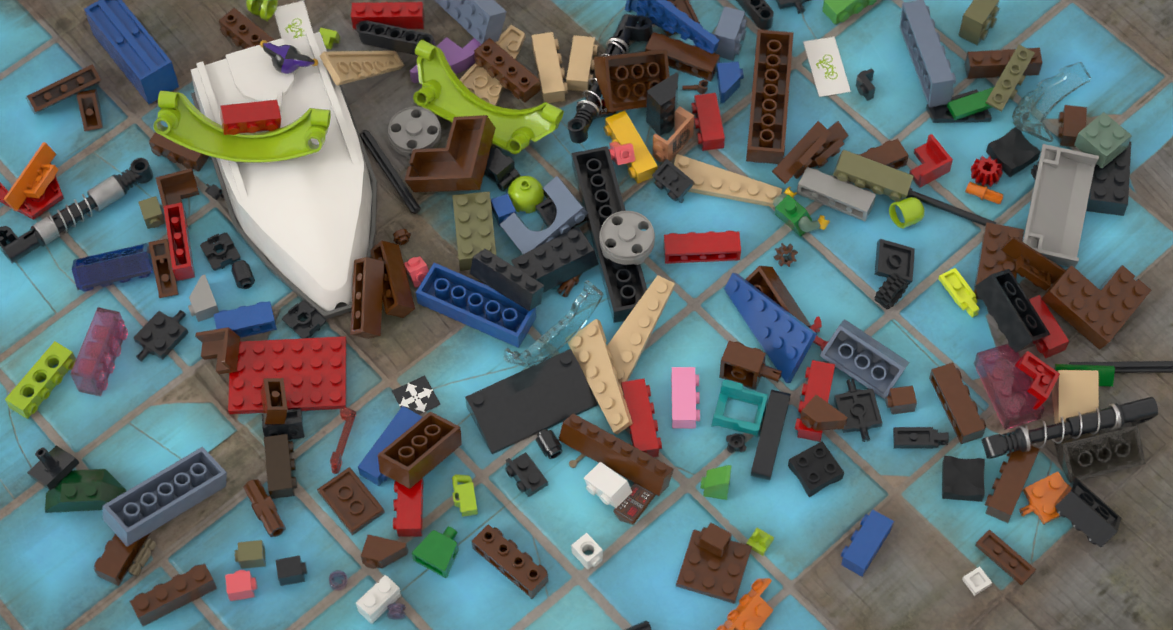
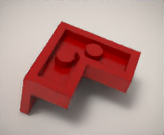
M933 134L928 135L927 143L914 149L915 156L922 164L910 170L909 174L913 175V180L919 188L950 172L953 159Z
M1027 351L1016 362L1015 366L1033 379L1027 392L1037 398L1033 409L1037 410L1048 399L1060 373Z

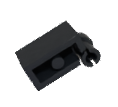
M491 146L484 175L496 183L502 191H505L511 182L521 176L514 167L513 159L503 155L497 147Z

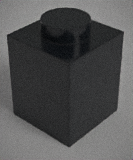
M300 555L276 560L277 575L281 586L305 582L304 574H308L306 562L301 561Z

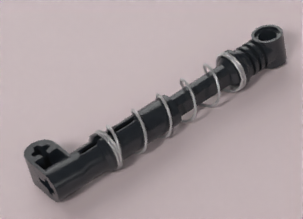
M623 15L613 37H610L606 43L607 49L605 54L601 56L628 53L631 40L639 42L649 41L653 34L651 19L638 15ZM596 76L589 79L592 87L590 91L586 90L583 92L586 100L578 102L576 107L577 113L567 125L570 139L576 144L583 143L588 139L589 127L592 121L597 118L602 108V100L604 98L600 99L602 93ZM600 101L601 105L598 109L597 104Z
M1153 397L1121 405L1115 403L1110 404L1105 409L1099 410L1096 407V411L1084 414L1079 412L1077 416L1066 418L1065 422L1061 416V423L1046 426L1045 421H1043L1044 427L1029 431L1025 425V428L1023 426L1018 427L1012 433L991 435L981 439L987 459H992L1006 453H1011V451L1020 450L1021 452H1027L1030 450L1031 444L1043 448L1047 440H1052L1058 444L1067 435L1078 439L1083 434L1091 433L1094 435L1099 430L1106 428L1109 430L1118 429L1130 422L1132 425L1141 424L1152 420L1158 415V406ZM1062 437L1058 442L1054 440L1055 438ZM1044 441V444L1042 446H1038L1036 444Z

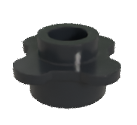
M206 184L208 188L205 192L215 200H218L219 197L224 198L220 194L222 190L215 184L212 186Z
M738 433L728 435L726 437L728 442L727 451L729 453L734 451L745 452V436Z

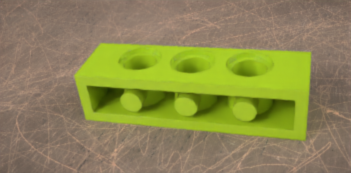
M54 341L5 398L9 408L26 419L33 415L43 400L50 396L54 387L62 382L64 375L75 366L77 360L73 352Z

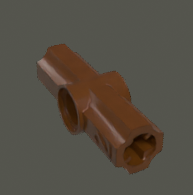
M259 479L248 481L243 488L252 503L251 506L259 521H262L270 537L281 535L286 528L277 513L273 500L266 494Z

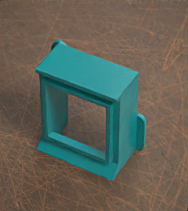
M723 380L711 426H720L757 437L768 395L744 389L741 383ZM730 398L757 405L754 423L723 416L727 399Z

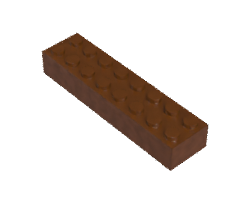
M757 30L746 155L747 162L779 164L784 158L794 32Z

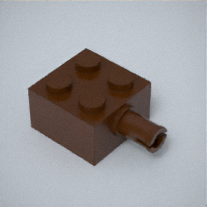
M729 340L721 358L719 378L738 382L745 387L756 390L762 377L778 383L782 371L766 366V353L760 349L750 348L740 342Z

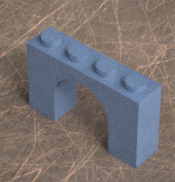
M558 176L543 187L545 192L554 201L557 209L556 218L550 227L542 231L529 230L515 213L511 214L500 224L523 254L570 231L576 223L583 221L588 214Z

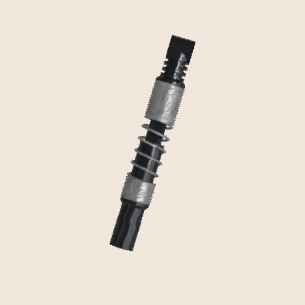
M145 158L135 159L132 161L129 170L126 169L125 172H121V175H112L87 191L89 197L86 198L82 194L84 200L78 203L74 199L75 203L69 206L66 204V208L61 211L57 209L58 213L53 216L49 215L50 218L46 217L31 226L30 230L20 237H17L11 228L7 226L0 227V250L13 264L39 246L44 247L60 237L61 232H67L71 226L76 227V223L79 221L84 222L83 215L86 214L92 217L93 209L100 212L126 195L129 187L133 188V185L136 186L137 182L142 184L149 182L153 177V173L148 161Z

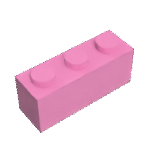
M672 367V429H696V421H700V410H696V404L700 403V393L696 392V386H699V374H695V367Z

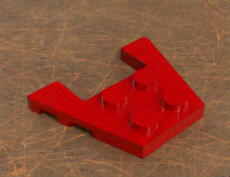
M56 175L40 198L26 197L17 211L34 220L63 200L64 197ZM0 182V202L10 207L3 200L9 191Z

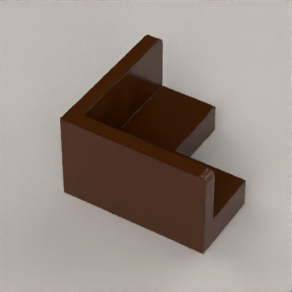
M192 168L156 177L163 206L182 203V199L200 195Z
M229 327L197 332L195 334V337L202 342L201 357L204 360L217 358L216 372L218 374L237 372L240 336Z

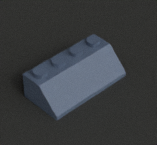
M845 319L838 326L819 355L831 364H835L837 368L868 389L873 388L874 393L883 399L886 398L889 394V389L893 388L910 363Z

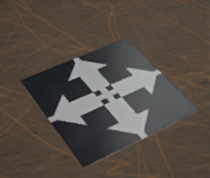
M425 375L392 390L400 408L404 406L418 415L441 405Z

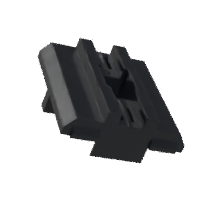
M227 232L220 235L216 234L200 245L213 270L223 269L228 264L232 265L233 262L241 257ZM219 249H223V250H224V251H222V252H220V253H217V252H216V251L219 250Z
M305 300L294 305L282 318L301 338L312 337L313 333L319 331L320 327L326 323V319L316 311V308L312 307ZM302 318L307 319L304 323L300 321Z

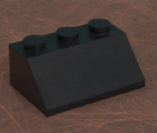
M674 73L647 91L646 122L659 136L669 133L674 128L678 100L677 73Z
M1077 478L1070 483L1055 504L1056 511L1060 516L1068 518L1076 530L1085 533L1088 540L1094 545L1097 544L1100 548L1118 532L1122 518Z

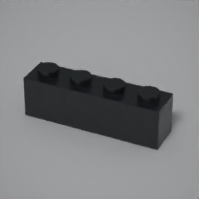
M486 249L473 256L470 275L528 311L541 304L545 285Z

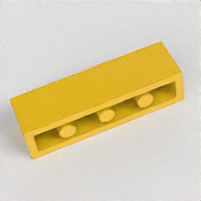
M624 110L605 118L604 131L607 137H611L612 142H618L620 145L633 144L635 161L626 163L630 177L634 178L637 184L653 178L652 175L658 169V166L626 111Z

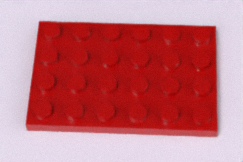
M346 336L241 341L237 372L229 373V415L263 413L261 390L264 378L284 379L288 410L301 408V411L346 409Z

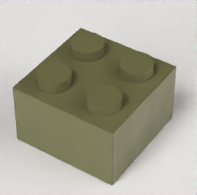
M973 0L963 14L958 36L975 45H978L981 40H985L989 32L988 29L990 27L993 28L997 21L995 17L1000 10L998 7L999 0Z

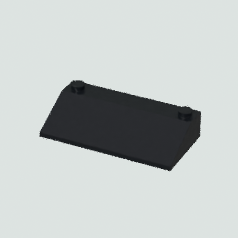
M571 349L465 397L466 407L492 454L565 421L573 413L578 415L597 406V402L580 364Z

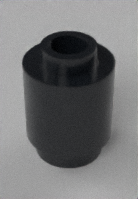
M239 260L232 264L231 272L237 287L241 289L252 287L255 279L250 265L244 260Z
M544 429L537 434L538 437L535 441L546 457L554 459L563 452L561 449L562 445L552 430Z

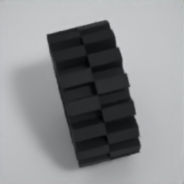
M897 273L892 274L887 278L886 282H883L879 291L876 292L874 300L885 309H890L898 302L902 294L905 293L908 282Z

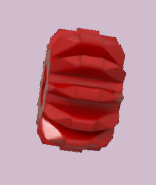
M982 155L980 160L976 159L971 166V179H976V184L982 183L983 187L987 184L991 188L993 183L997 184L1000 177H1002V164H997V159L992 160L991 156L986 159Z

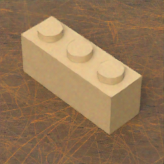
M573 36L566 78L568 90L586 91L589 89V85H591L589 79L593 78L591 71L595 70L593 58L594 55L597 56L598 45H595V37Z

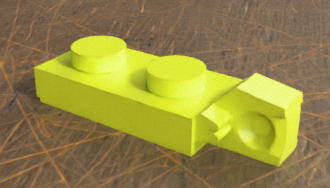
M953 268L941 274L938 278L959 308L962 310L966 309L972 318L978 315L980 308L977 306L976 294L958 270Z

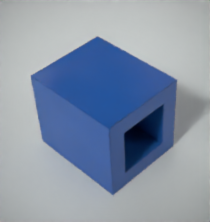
M508 193L491 199L492 212L499 227H501L500 224L511 214H516V210Z

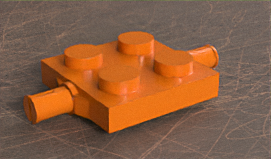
M1058 471L1022 490L1029 504L1019 509L1023 517L1034 512L1040 518L1043 525L1060 517L1056 511L1055 504L1069 485L1063 480Z

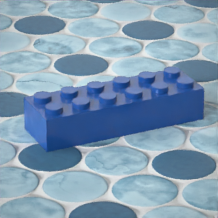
M433 263L416 291L418 304L517 348L520 347L536 320V307L528 311L493 288L437 263Z

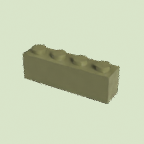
M844 149L839 156L833 176H836L841 181L852 182L859 188H868L878 195L884 194L894 201H901L906 198L913 179V175Z

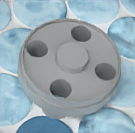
M407 107L398 111L390 120L388 127L389 142L397 153L406 156L409 160L413 150L410 148H437L442 140L441 126L438 118L426 108Z
M620 211L609 216L604 221L599 235L603 256L619 264H642L652 252L655 244V233L651 222L644 215L634 211Z

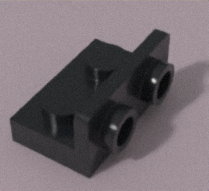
M668 159L652 175L655 180L654 184L660 190H667V195L672 200H679L681 203L684 201L683 196L695 184L691 178Z
M301 408L287 410L285 424H265L264 414H262L264 437L288 434L289 440L304 438Z
M526 452L512 461L510 458L506 459L505 470L510 478H515L517 481L516 485L521 493L525 492L530 497L548 485V481Z

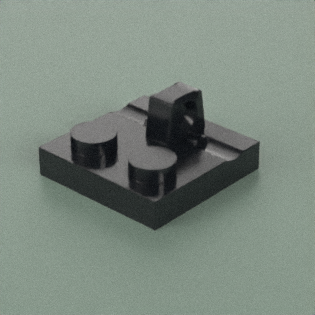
M879 239L876 249L874 275L888 278L892 274L897 273L910 284L913 281L915 248Z

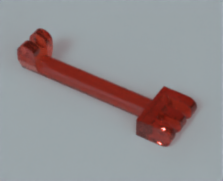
M349 408L340 409L341 419L346 420L336 451L332 453L330 459L332 473L334 474L340 471L342 455L357 414L356 411Z

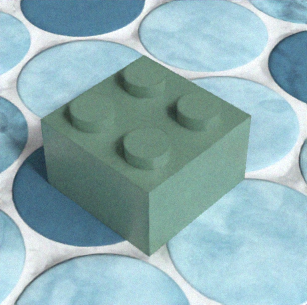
M1103 112L1078 133L1075 146L1083 153L1099 156L1096 164L1103 168L1128 147L1132 135Z

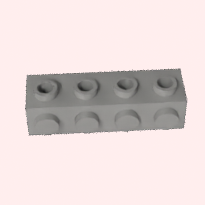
M809 167L806 168L797 188V194L863 221H866L871 212L876 194L869 190L861 189L852 183H846L835 176H829L818 169Z

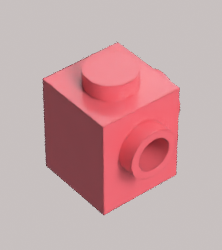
M238 570L233 574L225 575L227 595L230 601L255 597L254 590L257 589L256 577L252 578L250 571Z

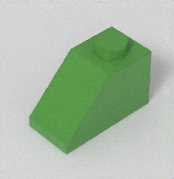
M731 465L707 470L706 477H702L700 489H704V497L727 500Z

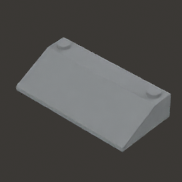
M1043 144L1023 242L1054 263L1067 267L1072 265L1075 268L1079 261L1077 254L1093 172L1099 156Z

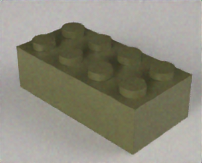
M490 191L452 195L460 271L471 270L473 256L484 249L496 255Z

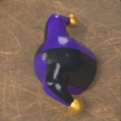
M265 40L260 42L261 48L272 58L274 68L280 73L289 74L296 71L299 67L318 65L317 59H311L307 55H302L292 45L276 46L272 43H267Z

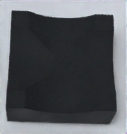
M1017 126L1003 137L990 142L986 153L993 160L997 159V164H1002V170L1009 177L1037 161L1041 152L1024 137Z
M823 441L790 458L788 462V467L799 479L809 497L824 487L842 480L844 476V471Z
M944 456L942 462V499L982 502L985 495V459H961L953 456Z

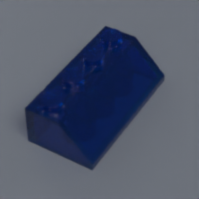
M148 243L75 259L71 268L77 290L82 289V291L92 290L94 286L99 285L107 287L116 281H120V283L128 282L131 278L137 276L145 278L150 276V273H153Z

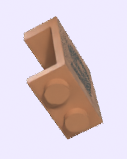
M680 106L675 111V133L668 141L657 134L653 135V157L658 162L664 163L666 159L671 162L676 154L693 137L694 115Z

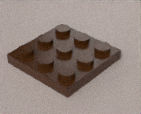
M693 530L676 587L735 604L752 546L731 540L723 556L720 558L700 547L699 534L701 531Z

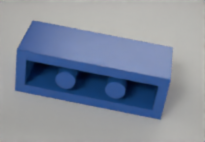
M270 301L258 302L250 306H240L233 310H222L214 314L216 329L229 327L240 338L277 330Z
M872 510L869 515L865 514L860 523L862 525L859 531L855 530L850 539L852 541L849 547L845 546L840 555L843 557L841 565L863 577L892 530L894 521L875 510Z

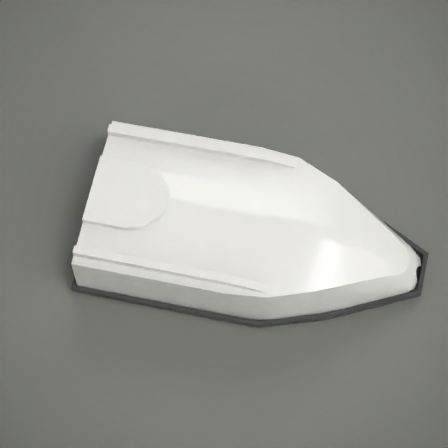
M312 30L305 31L306 36L284 41L281 38L267 43H272L276 46L292 45L302 55H307L311 59H317V66L299 67L296 71L289 74L280 73L274 68L272 58L264 52L260 45L226 54V59L207 65H204L203 62L196 63L198 68L191 69L195 91L191 93L194 106L206 117L222 125L220 118L221 105L262 101L263 90H282L283 92L282 110H280L281 128L300 118L309 108L331 111L330 125L325 143L316 153L288 160L257 163L236 162L211 156L235 230L275 276L302 300L315 307L321 316L329 319L352 311L354 260L364 257L372 258L370 250L374 247L376 237L377 181L342 85L337 86L333 82L330 73L324 67L319 57L323 52H327L320 32L313 33ZM311 139L312 143L319 144L317 139Z

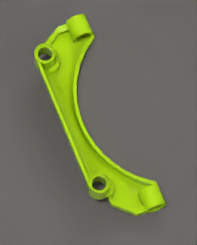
M424 40L417 44L415 54L418 55V77L422 88L414 93L413 99L418 106L426 108L450 122H453L454 117L487 115L495 126L492 143L512 154L520 153L529 145L530 140L537 142L558 128L564 114L563 110L547 102L528 109H507L488 103L472 93L458 79L440 48Z

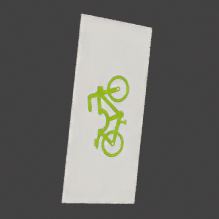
M304 0L279 6L274 12L281 38L284 41L306 36L305 31L312 30Z
M835 37L804 41V47L819 97L851 92Z

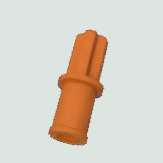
M972 182L968 183L965 193L975 195L981 198V200L986 199L997 204H1001L1003 200V194L988 189V186L983 187Z

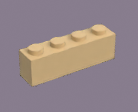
M553 32L532 35V47L538 78L540 79L543 103L565 101V93H568L567 83H563L562 80L565 78L564 68H560L559 65L562 64L561 54L557 53V49H559L558 39H554Z

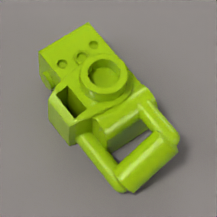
M455 474L452 477L454 506L459 507L462 517L477 515L478 511L472 478L469 475Z

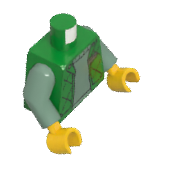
M788 187L784 193L773 200L775 215L800 237L805 232H811L819 228L825 230L830 220H825L823 215H820L818 220L812 221L808 211L793 199L797 192H792L790 190L791 187Z

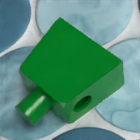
M449 526L443 534L436 530L431 531L413 550V561L447 578L459 550L458 543L453 540L458 532Z

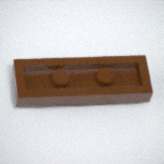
M990 529L975 544L979 550L1021 586L1036 571L1032 565Z

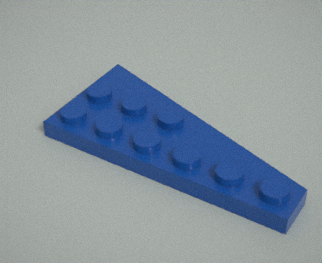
M667 0L626 1V11L630 12L633 10L637 12L638 16L650 18L652 24L672 34L676 32L684 40H692L695 46L711 54L717 50L720 40L713 33L705 30L700 23L689 18L685 12L677 9L672 2Z
M732 273L724 290L776 369L782 371L781 376L784 381L791 383L817 333L739 274Z

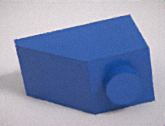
M739 61L717 63L716 75L720 103H725L740 87V80L744 78L743 68H739Z

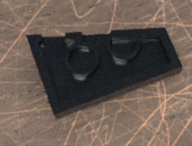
M978 90L953 96L951 101L977 93ZM928 104L926 105V110L933 123L991 122L992 119L988 109L955 120L947 104L929 107Z

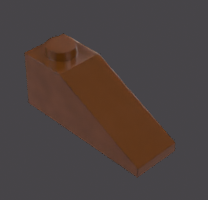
M168 239L148 242L159 298L179 295L177 281L172 270Z

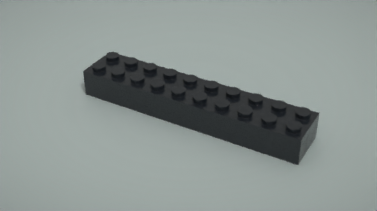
M605 146L572 153V167L582 205L588 212L586 215L587 224L599 263L613 322L625 321L647 291L640 264L625 265L613 262L603 256L600 247L599 235L604 221L614 213L626 211L609 148Z

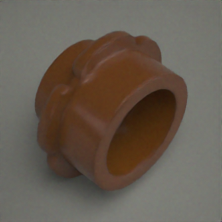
M407 229L397 230L393 234V241L396 244L399 243V245L407 244L411 233Z

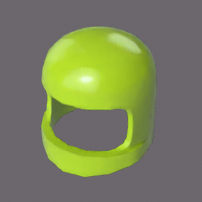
M278 0L246 1L247 10L253 15L260 16L265 21L270 20L278 5Z
M915 197L893 202L889 207L891 220L901 229L919 223L925 215L923 204ZM896 205L902 211L905 223L899 221L895 209Z

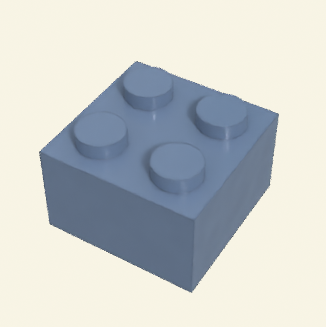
M724 6L714 34L720 40L715 53L720 55L721 58L734 61L735 55H739L741 50L740 42L741 40L744 41L746 35L747 19H745V11Z

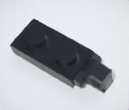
M933 427L893 428L894 448L934 449L938 448L939 445H948L949 442L948 433H938V430L933 429Z

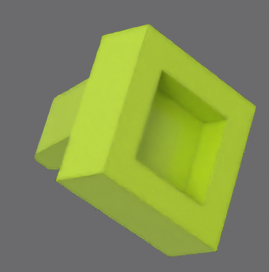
M320 27L319 32L325 48L331 50L333 43L339 44L341 36L337 31Z
M756 527L746 545L752 546L753 551L764 556L774 541V537Z

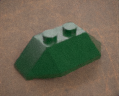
M106 469L72 470L51 491L48 490L46 493L45 513L103 510V505L127 491Z

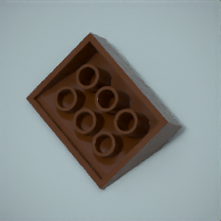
M667 49L594 57L595 76L608 112L647 107V91L670 77Z

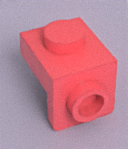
M618 142L609 143L611 159L617 165L635 161L633 144L620 145Z
M420 256L413 257L404 263L405 270L411 277L415 288L420 286L429 271L427 264Z

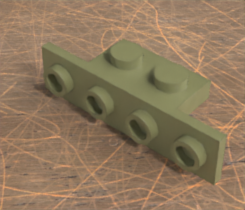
M1020 44L1017 46L989 95L986 104L1002 112L1008 100H1013L1018 91L1015 89L1017 84L1021 86L1026 77L1023 73L1035 52Z

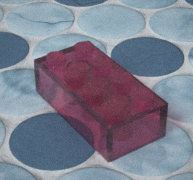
M98 307L71 371V377L79 392L101 397L103 390H106L108 386V377L114 371V362L116 357H119L122 342L126 340L128 335V329L118 311Z
M1009 344L978 352L974 361L977 372L1004 430L1041 419L1045 409L1043 404L1037 410L1033 409L1037 398L1027 392L1032 383L1031 378L1015 366L1021 357L1018 352L1015 353Z

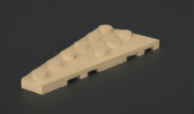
M510 25L500 36L499 41L495 43L516 59L524 42L525 33ZM476 63L459 79L472 93L495 106L504 89L495 77L492 78L483 67L480 68Z

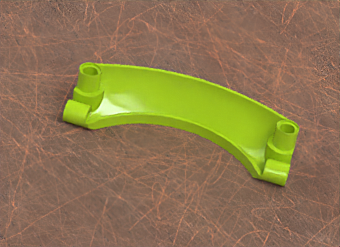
M161 90L158 96V107L161 109L158 111V118L154 122L153 127L156 133L208 156L236 162H274L318 152L325 143L330 125L331 111L309 108L294 122L274 131L224 135L222 125L202 114L183 93ZM161 121H165L168 127L163 126ZM311 139H317L319 144L312 143Z

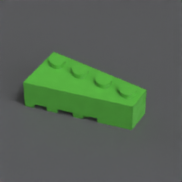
M824 0L822 11L837 25L840 22H845L853 14L860 13L868 5H873L877 0Z

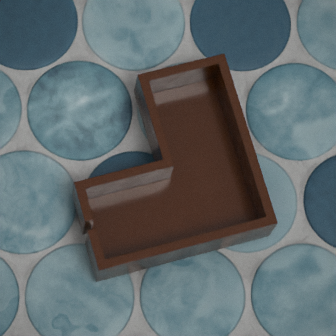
M487 115L454 117L446 148L413 149L409 161L411 166H408L404 180L413 192L480 190L495 132V126Z
M1071 265L1058 277L1041 299L1100 350L1113 339L1151 292V289L1139 279L1135 281V275L1123 265L1117 268L1098 289Z

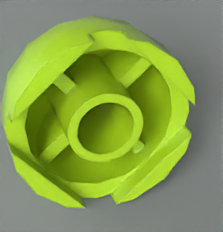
M520 176L511 182L508 188V195L516 212H535V206L544 200L543 187L534 177Z

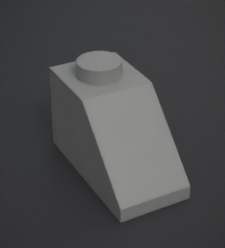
M202 275L189 297L191 305L188 306L191 315H196L198 322L214 317L215 313H219L206 276Z

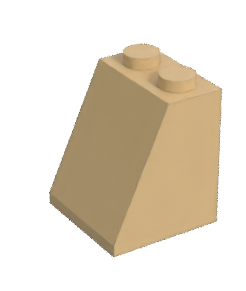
M1058 370L1060 375L1052 389L1055 424L1061 423V416L1065 422L1066 418L1077 416L1079 412L1084 414L1096 411V407L1099 409L1098 371Z

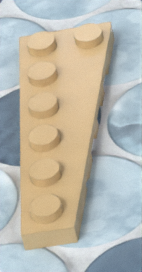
M396 51L323 52L319 56L337 86L400 70L404 66Z
M676 154L674 165L695 183L688 192L775 207L773 200L782 194L781 188Z
M657 275L607 345L608 351H610L613 367L617 372L616 377L619 385H621V382L629 380L676 285Z
M595 319L566 341L580 364L585 378L613 433L618 435L633 423L623 397L621 385H619L616 377L617 372L611 361L612 356L606 345L607 341L601 322Z

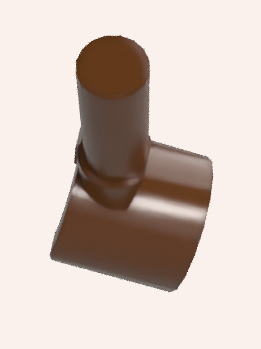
M701 80L698 85L683 86V90H697L700 94H705L708 90V87H706L708 81Z

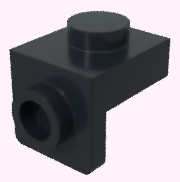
M872 68L860 72L856 79L857 90L867 101L873 99L875 87L871 83L874 75Z

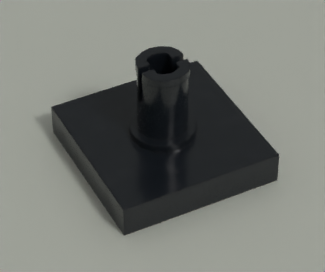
M57 445L50 452L43 447L35 453L40 461L27 473L32 479L51 491L80 462L76 457Z

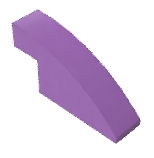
M446 37L436 47L443 51L451 69L456 75L473 66L475 63L474 50L481 44L473 38L462 49ZM417 65L410 70V77L413 83H419Z

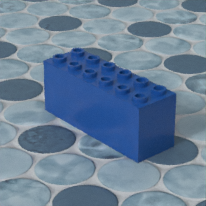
M99 0L84 9L94 37L148 105L158 100L161 90L171 92L179 87L172 61L122 0Z

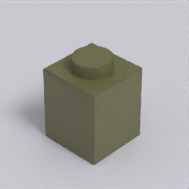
M156 196L138 202L147 229L165 224Z
M262 540L238 542V550H235V561L239 562L241 569L266 566L265 546Z

